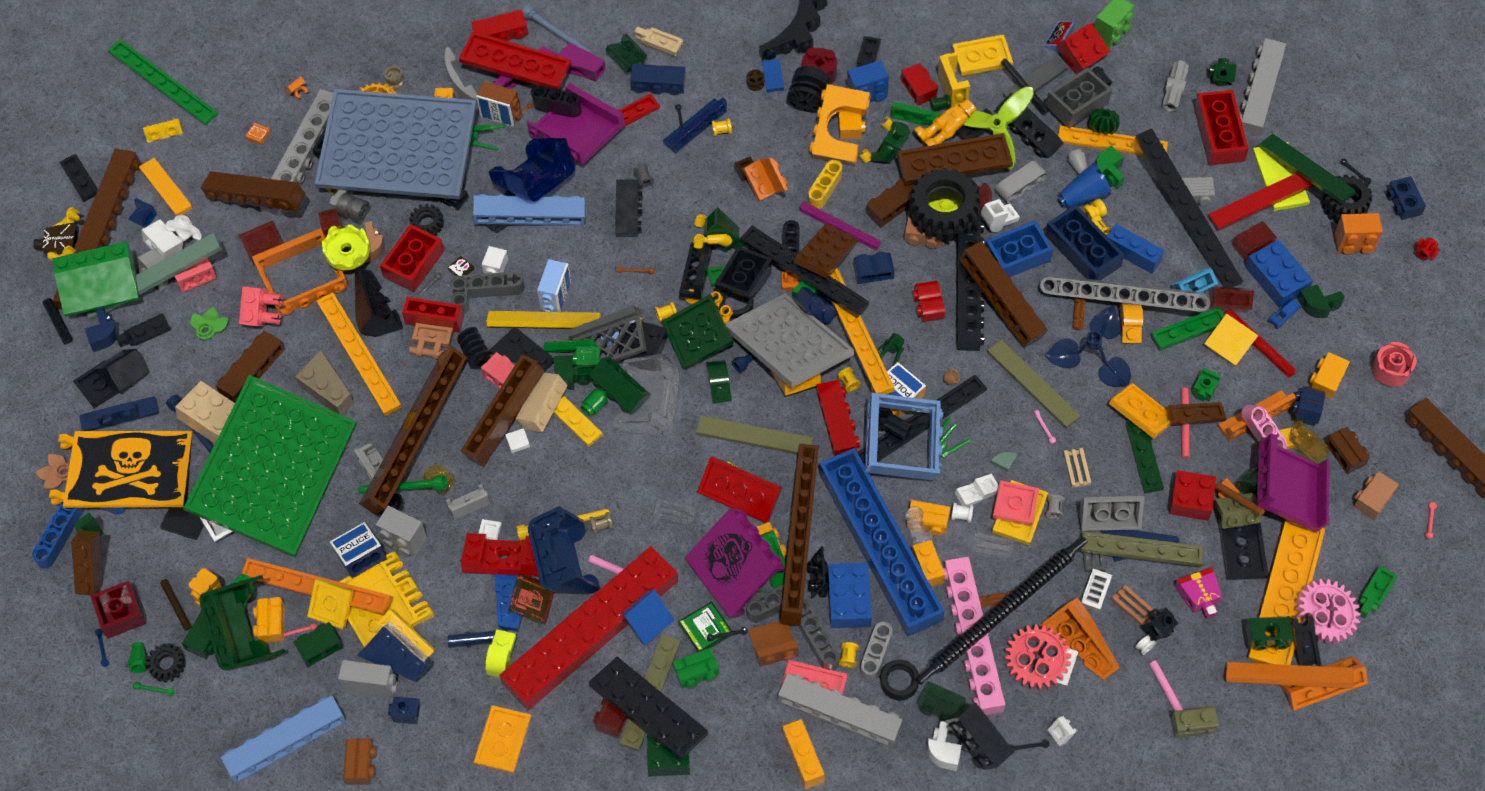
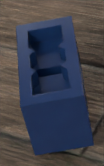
M1412 177L1390 182L1386 195L1394 204L1395 214L1399 215L1401 220L1422 215L1426 205Z

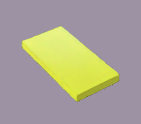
M1260 147L1253 148L1252 152L1265 187L1296 173ZM1306 190L1272 205L1273 211L1309 205L1310 201Z

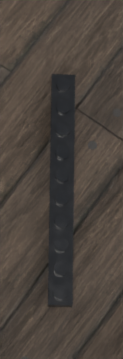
M1151 128L1136 135L1135 140L1225 291L1243 283L1242 278L1153 129Z

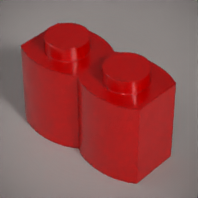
M938 281L915 284L912 296L913 300L918 302L916 312L918 317L921 316L922 322L945 319V307Z

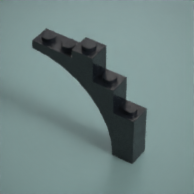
M800 0L797 13L790 25L774 39L759 46L761 60H771L777 55L787 54L793 49L799 54L806 53L809 48H813V37L810 32L820 27V15L817 10L824 9L827 6V0Z

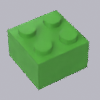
M1112 0L1096 17L1095 29L1108 48H1111L1114 44L1117 45L1124 33L1127 34L1132 27L1131 20L1134 17V5L1126 0Z

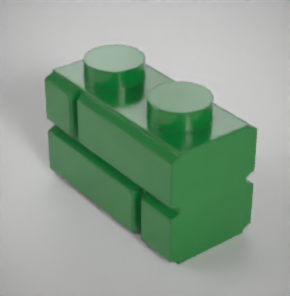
M711 647L672 661L673 669L682 689L685 687L687 689L694 688L699 682L704 680L710 682L720 675L719 666Z

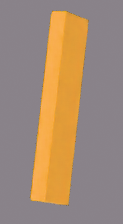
M155 158L139 166L140 171L175 216L182 215L193 208Z

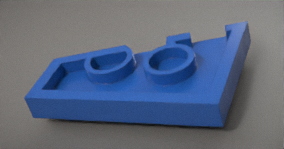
M494 574L499 629L519 632L523 616L509 611V606L517 577L522 576L533 580V576Z

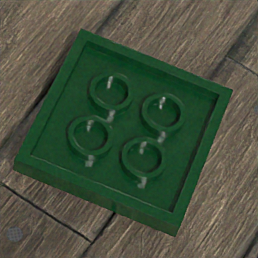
M711 294L662 320L663 326L667 328L668 337L684 370L734 344Z

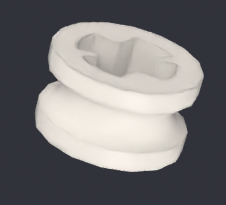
M1149 635L1139 641L1135 647L1137 650H1141L1142 655H1145L1156 644L1155 641L1150 640L1151 637Z

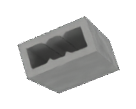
M342 660L338 680L345 694L393 699L394 693L397 694L399 682L396 680V674L393 673L391 666Z

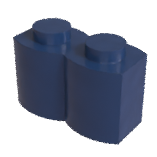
M890 253L861 254L854 258L853 267L857 284L894 279L895 271Z
M801 287L794 297V300L807 313L815 315L824 323H830L837 314L836 309L822 296L816 295L809 288Z
M1302 386L1301 391L1297 390L1292 412L1296 413L1295 418L1318 424L1326 392Z

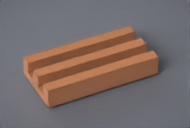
M1126 585L1111 598L1117 606L1140 626L1149 618L1143 609L1148 613L1153 610L1151 606ZM1119 597H1121L1125 602H1127L1144 618H1140L1134 611H1132L1126 604H1124L1119 599Z

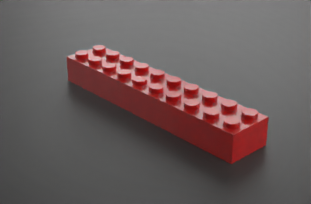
M650 546L499 675L501 683L529 711L629 625L622 613L651 588L661 597L679 581L678 572Z

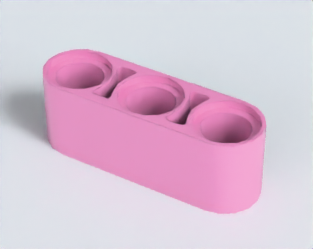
M1256 405L1244 406L1241 412L1242 418L1257 441L1260 442L1270 433L1278 436L1277 445L1286 449L1287 442L1263 407Z

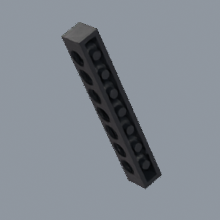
M979 214L975 227L968 234L963 233V237L957 239V350L980 351V345H984V333H981V328H984V317H981V312H984V301H981V296H984V293L959 260L965 249L981 241L984 243V237H981V232L984 233V221H981V214Z

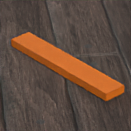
M1227 662L1226 682L1353 688L1354 668Z

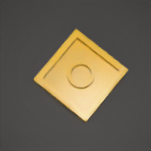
M1226 314L1204 343V346L1236 367L1258 335Z
M320 578L315 579L307 617L323 623L330 622L332 626L340 629L346 628L354 590Z

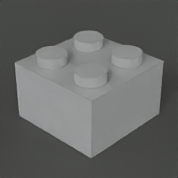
M387 506L376 523L381 543L388 548H392V546L397 548L404 556L411 555L415 557L427 539L421 521L390 506Z

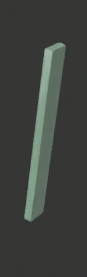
M212 233L137 274L138 294L140 295L221 251L222 247L216 234ZM122 304L104 307V310L107 313ZM96 310L87 311L91 321L98 318Z

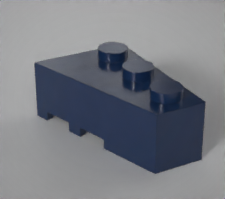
M390 622L384 625L357 655L374 664L391 666L394 673L414 682L419 680L434 663Z

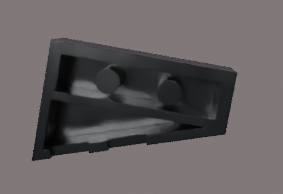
M616 179V237H638L639 232H642V221H639V214H642L640 196H643V185L639 184L638 179Z

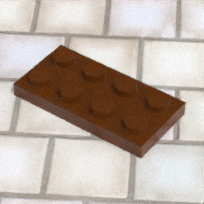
M825 224L797 254L794 263L824 278H828L856 246L858 238L832 225Z

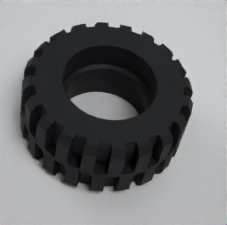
M942 168L939 171L934 169L931 170V173L926 172L922 175V178H918L910 191L909 216L914 227L918 226L917 230L920 233H926V236L931 239L935 237L936 240L942 241V239H947L949 241L953 240L954 237L957 239L963 237V233L968 234L975 227L979 218L981 196L979 195L978 186L975 185L971 178H967L968 175L963 172L960 174L955 169L950 171L947 168ZM938 197H949L956 200L961 206L951 212H940L933 209L928 203Z

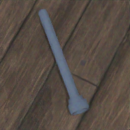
M527 5L523 9L525 19L536 21L568 44L570 42L591 53L589 48L539 16L536 9L531 5Z

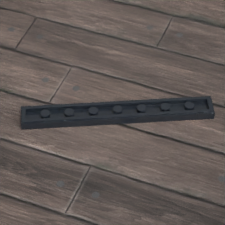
M753 225L740 238L741 242L759 254L772 258L773 263L857 318L869 306L868 300L833 277L824 278L795 264L796 253Z
M973 375L935 400L941 401L942 420L987 390V387L976 375ZM917 412L905 420L913 426L910 434L904 440L890 432L879 437L877 462L929 429L930 413ZM866 446L857 452L864 466Z

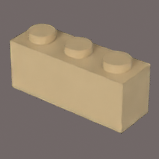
M543 373L516 417V420L524 429L536 432L544 431L568 386L559 374Z

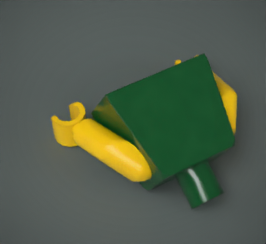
M717 207L708 217L704 214L697 215L694 225L697 227H704L705 225L704 235L706 237L701 234L695 235L693 240L695 248H702L704 243L717 244L724 250H728L731 246L736 249L738 246L742 247L744 245L739 238V227L720 208Z

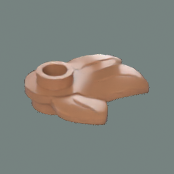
M49 454V465L37 470L36 474L41 480L45 481V489H54L62 482L67 481L68 472L62 475V472L69 470V464L66 463L63 456Z

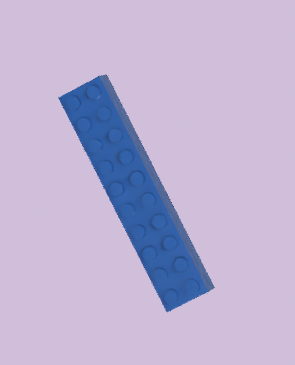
M855 448L819 463V474L907 637L942 622L945 611L869 473L865 472V466Z

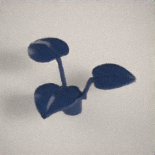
M1114 306L1108 307L1094 316L1090 322V332L1087 334V341L1083 342L1081 349L1078 350V344L1074 340L1066 338L1057 341L1046 352V357L1051 363L1070 369L1080 363L1079 354L1086 347L1093 351L1099 350L1105 363L1098 372L1100 380L1111 387H1125L1130 383L1131 373L1126 361L1120 357H1113L1108 362L1102 348V337L1113 339L1122 330V323Z

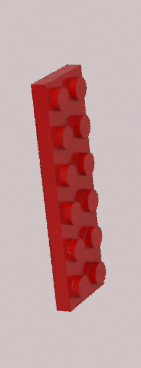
M472 31L459 57L460 63L555 89H560L572 64L571 59Z

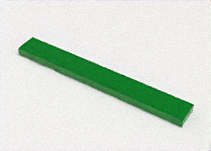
M121 39L108 49V52L205 126L218 115L216 110Z

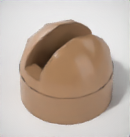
M950 369L944 373L943 380L946 384L954 385L959 383L960 376L956 369Z

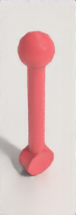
M1434 502L1429 503L1428 506L1430 515L1428 532L1425 534L1427 539L1433 538L1434 510L1437 508Z
M312 623L308 627L285 632L284 636L315 630L318 625Z

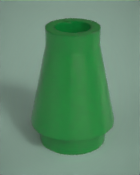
M134 642L127 666L132 673H143L147 667L144 644L142 642Z

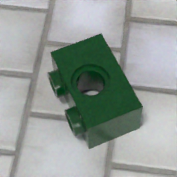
M1290 616L1249 618L1247 621L1246 633L1249 649L1255 648L1261 651L1267 648H1276L1283 650L1290 647L1293 641ZM1265 632L1272 633L1274 637L1267 636Z

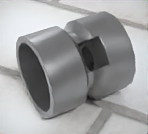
M345 192L339 197L335 212L337 215L345 218L350 217L352 221L361 224L369 213L370 203L361 198L356 199L355 196Z

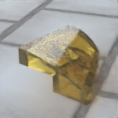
M1296 419L1289 434V441L1313 462L1320 464L1329 455L1328 446L1313 430L1303 425V420Z

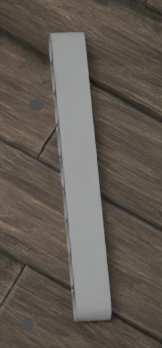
M1057 275L1046 276L1040 284V288L1044 293L1199 312L1207 310L1210 305L1208 294L1188 290ZM1046 280L1054 282L1053 289H1048L1045 286ZM1065 282L1072 283V291L1064 289ZM1089 284L1092 287V292L1085 293L1082 286ZM1104 286L1109 287L1111 294H1102L1101 288ZM1121 289H1128L1130 296L1127 298L1122 297L1120 294ZM1147 291L1149 298L1147 300L1141 299L1139 292ZM1160 293L1167 294L1168 300L1166 302H1161L1158 299ZM1184 295L1187 297L1188 302L1180 304L1177 301V297ZM1197 298H1205L1207 304L1205 306L1197 305Z

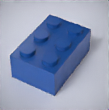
M1036 220L987 239L985 242V246L990 250V253L1000 263L1001 268L1009 277L1051 261L1053 252L1052 246Z
M1280 240L1250 255L1245 266L1278 308L1286 305L1291 299L1295 300L1301 289L1311 287L1313 279Z
M868 562L828 564L831 628L871 627L872 613Z

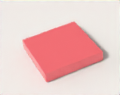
M1000 480L993 518L1032 526L1039 488Z

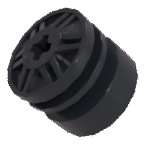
M801 66L793 74L792 84L787 93V101L796 110L816 113L819 107L823 105L824 100H821L823 89L826 90L827 84L830 85V78L828 74L817 67Z

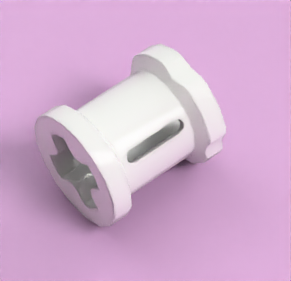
M954 503L951 520L961 519L971 523L973 506L966 507Z

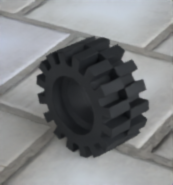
M421 204L419 209L415 207L414 212L410 213V224L434 236H437V231L440 233L442 231L441 228L444 227L442 212L432 204L430 207L428 204L422 207ZM425 217H431L434 220L429 225L420 224V221Z
M165 643L161 644L162 648H159L158 645L155 646L156 651L151 650L149 652L151 656L147 655V669L152 677L156 678L159 682L163 680L164 683H168L169 679L171 682L175 681L174 677L179 678V673H183V667H186L184 655L177 646L174 645L173 647L170 643H168V646ZM164 657L173 658L174 663L170 668L165 670L159 668L161 659Z

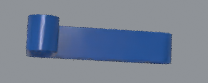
M63 502L60 503L32 552V557L39 567L46 569L54 564L75 528L73 524L80 519L86 508H63ZM127 507L99 509L119 515L124 513Z

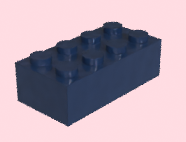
M1076 204L1047 223L1045 235L1087 279L1102 280L1122 267L1125 254Z

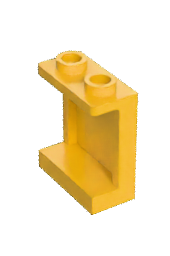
M956 52L947 53L939 57L938 79L944 94L949 95L951 107L969 99L970 91L968 80L957 83L955 78L958 58Z

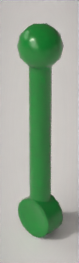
M139 682L133 684L135 690L144 689L165 693L168 696L174 695L172 688L166 690L141 685Z

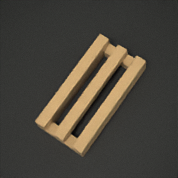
M1079 448V450L1071 449L1069 452L1064 450L1063 455L1071 488L1091 485L1083 448ZM1077 455L1080 456V460H1081V464H1082V468H1083V472H1084V476H1085V480H1086V481H1084V482H1083V479H1082V474H1081V470H1080V466H1079V462H1078ZM1069 456L1073 457L1075 470L1078 478L1077 483L1075 482Z

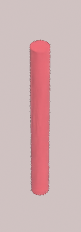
M1188 388L1181 389V404H1189ZM1189 424L1182 425V458L1185 459L1190 458Z

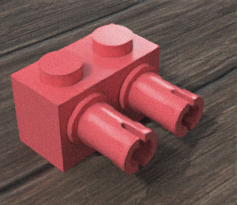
M242 287L239 324L265 326V323L279 325L281 320L275 318H281V314L266 312L267 304L281 306L283 301H277V299H283V295L268 293L269 289Z

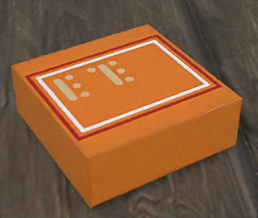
M253 123L245 137L249 141L262 145L271 131L267 127Z

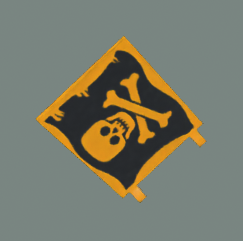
M75 431L74 437L67 434L59 435L60 448L68 449L72 446L65 492L55 489L50 490L49 498H51V504L58 505L63 502V508L184 507L192 431Z

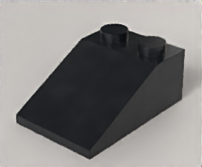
M738 246L714 283V286L750 298L764 286L769 278L772 258Z

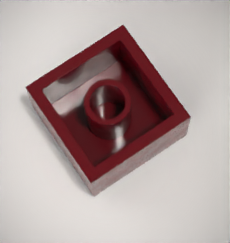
M129 581L90 595L101 630L107 639L146 624L135 590Z

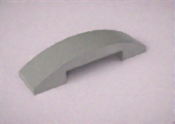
M447 47L445 49V64L454 90L462 99L477 101V94L472 85L464 87L455 72L458 69L457 60L451 49Z

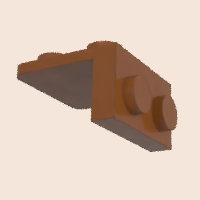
M780 620L749 630L759 667L783 660H790L798 656V644L793 639L789 624H781Z

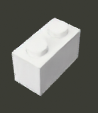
M161 220L142 229L143 242L151 250L155 248L165 259L183 250L182 239L172 231L166 230V225Z

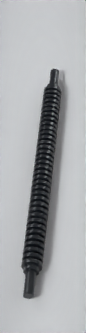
M1081 537L1070 548H1062L1028 577L1027 580L1016 587L1012 593H1009L993 609L989 610L974 625L955 639L951 645H948L947 648L931 660L932 663L929 664L930 667L919 675L916 681L922 685L933 674L945 671L956 659H959L983 636L987 635L1002 620L1050 581L1051 578L1055 577V575L1074 560L1075 553L1088 543L1087 539Z

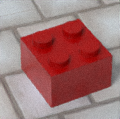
M1091 22L1056 45L1075 74L1080 73L1110 53V50Z
M1177 470L1173 482L1169 514L1209 521L1213 508L1216 476Z

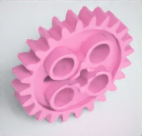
M1319 579L1317 582L1312 581L1309 585H1306L1298 594L1300 597L1295 602L1300 605L1295 607V610L1300 611L1296 618H1302L1303 621L1300 624L1305 622L1306 613L1313 615L1318 642L1325 638L1326 644H1329L1331 641L1336 644L1339 641H1345L1353 635L1352 632L1358 629L1355 625L1359 624L1360 621L1356 618L1361 613L1355 611L1359 605L1353 604L1356 598L1349 597L1351 591L1345 592L1344 585L1339 588L1337 581L1331 584L1329 579L1325 582Z

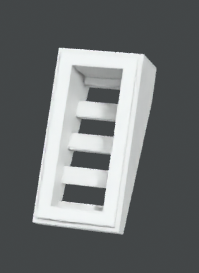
M1096 569L1092 570L1081 601L1085 608L1100 613L1112 575ZM1095 575L1105 578L1106 582L1094 579ZM1092 583L1104 586V588L1092 586ZM1090 590H1093V591H1096V592H1099V593H1102V594H1101V596H1099V595L1090 593ZM1089 596V597H1092V598H1094V599H1097V600H1099V602L1097 603V602L1088 600L1087 597Z

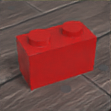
M921 63L901 70V82L917 106L928 102L930 97L937 98L938 86L935 81L931 80L928 70L923 68Z

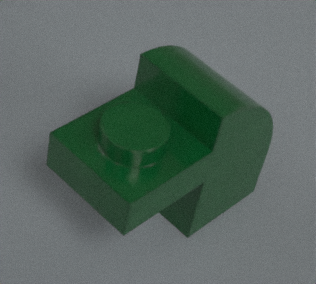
M1314 285L1301 289L1297 300L1308 315L1315 318H1327L1330 310L1335 311L1341 307L1344 295L1342 291L1324 296L1319 286Z
M573 355L554 356L555 374H559L568 385L566 389L575 390L574 383L579 385L593 383V379L589 376L592 367L574 368Z
M726 361L706 362L712 403L732 401Z

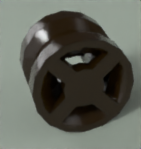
M754 69L747 73L748 89L751 91L761 90L764 87L763 72Z

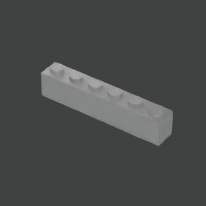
M1265 38L1264 44L1259 45L1257 55H1260V58L1255 59L1253 69H1256V72L1251 73L1249 80L1252 83V87H1247L1245 96L1248 97V100L1243 101L1241 108L1244 111V115L1240 114L1244 133L1259 137L1261 135L1286 43Z
M787 673L777 702L890 747H893L903 720L895 713L883 712L875 705H865L855 697H845L837 690L825 689L821 684L805 681L797 674L790 675Z

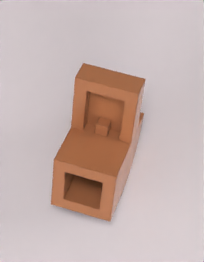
M372 221L364 223L370 244V253L363 264L376 261L385 250L383 236L379 235L377 227L373 228Z

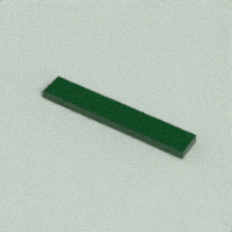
M1273 133L1260 143L1262 150L1340 204H1343L1355 194V189Z

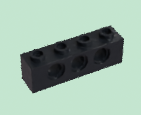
M1012 92L996 107L998 111L1013 95ZM1028 107L1017 119L1011 122L1012 125L1010 127L1017 134L1021 132L1024 135L1022 139L1028 145H1035L1036 148L1034 150L1041 157L1045 155L1047 158H1050L1064 144L1061 138ZM1028 124H1032V127L1030 129L1025 130V127ZM1039 136H1045L1042 141H1037Z

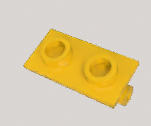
M175 118L170 121L143 127L147 142L183 134L180 120Z

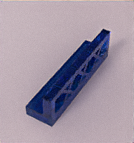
M722 97L717 101L714 98L663 140V144L676 154L712 124L711 121L718 120L727 112V100Z

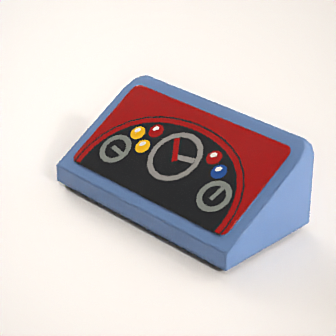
M1058 21L1043 47L1059 53L1060 51L1056 45L1071 35L1075 27V21Z

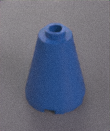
M1095 163L1088 165L1059 192L1060 197H1058V200L1062 207L1066 206L1069 209L1075 204L1078 206L1111 195L1110 186L1103 173L1100 174L1096 171L1099 168Z

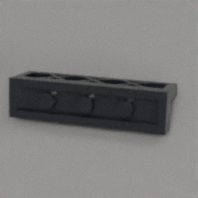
M691 242L679 297L701 299L713 244L704 243L703 247L700 248L702 252L697 255L694 252V249L697 248ZM698 261L699 265L694 267L691 263ZM694 273L696 278L691 280L688 276ZM690 286L694 288V292L684 291V289Z

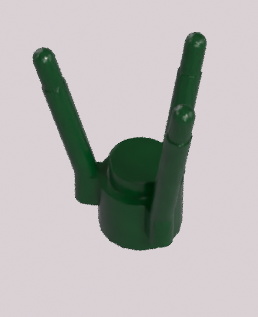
M893 333L877 349L880 357H883L887 351L890 353L897 352L893 367L899 361L900 355L904 351L902 345L905 341L900 335Z

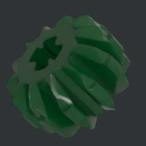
M1097 108L1091 112L1089 128L1093 132H1098L1099 135L1114 134L1119 128V114L1110 109Z

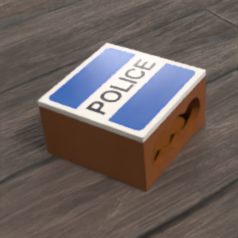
M483 82L476 96L481 117L514 127L516 121L522 116L517 91Z

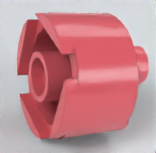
M1391 342L1381 347L1372 367L1375 379L1387 386H1403L1410 379L1416 366L1417 359L1415 354L1413 355L1407 345L1399 342Z

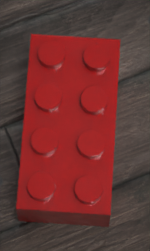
M1224 90L1198 93L1194 107L1209 165L1244 162L1249 148L1234 91Z

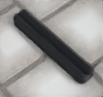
M51 298L44 300L43 305L61 341L65 345L71 343L73 339Z

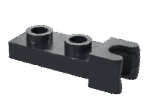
M1306 613L1305 622L1299 624L1295 616H1290L1299 665L1322 667L1313 615Z

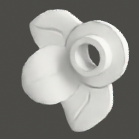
M177 215L174 220H169L166 223V230L176 231L182 241H186L190 237L198 241L201 239L200 231L192 225L187 216Z

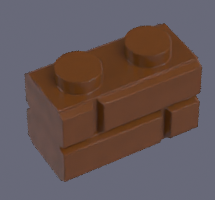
M1348 427L1330 434L1325 442V445L1346 474L1367 465L1370 458L1369 451L1366 447L1360 445L1358 436L1354 431H1350Z

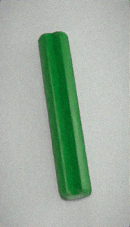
M593 339L549 341L544 343V350L547 353L577 351V347H596V341Z

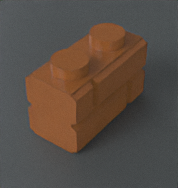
M346 739L343 780L346 785H370L371 778H375V765H372V760L377 756V747L373 745L371 739Z

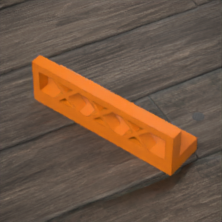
M1281 390L1255 405L1263 407L1272 419L1292 408L1296 396L1293 393L1286 396ZM1241 412L1218 425V428L1229 442L1250 431L1242 418Z
M1354 656L1324 666L1354 668L1353 688L1295 686L1290 688L1293 685H1280V687L1288 695L1291 709L1297 710L1368 684L1365 666Z

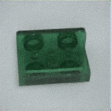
M623 34L620 42L607 45L605 50L626 73L632 71V64H644L647 58V54L628 34Z

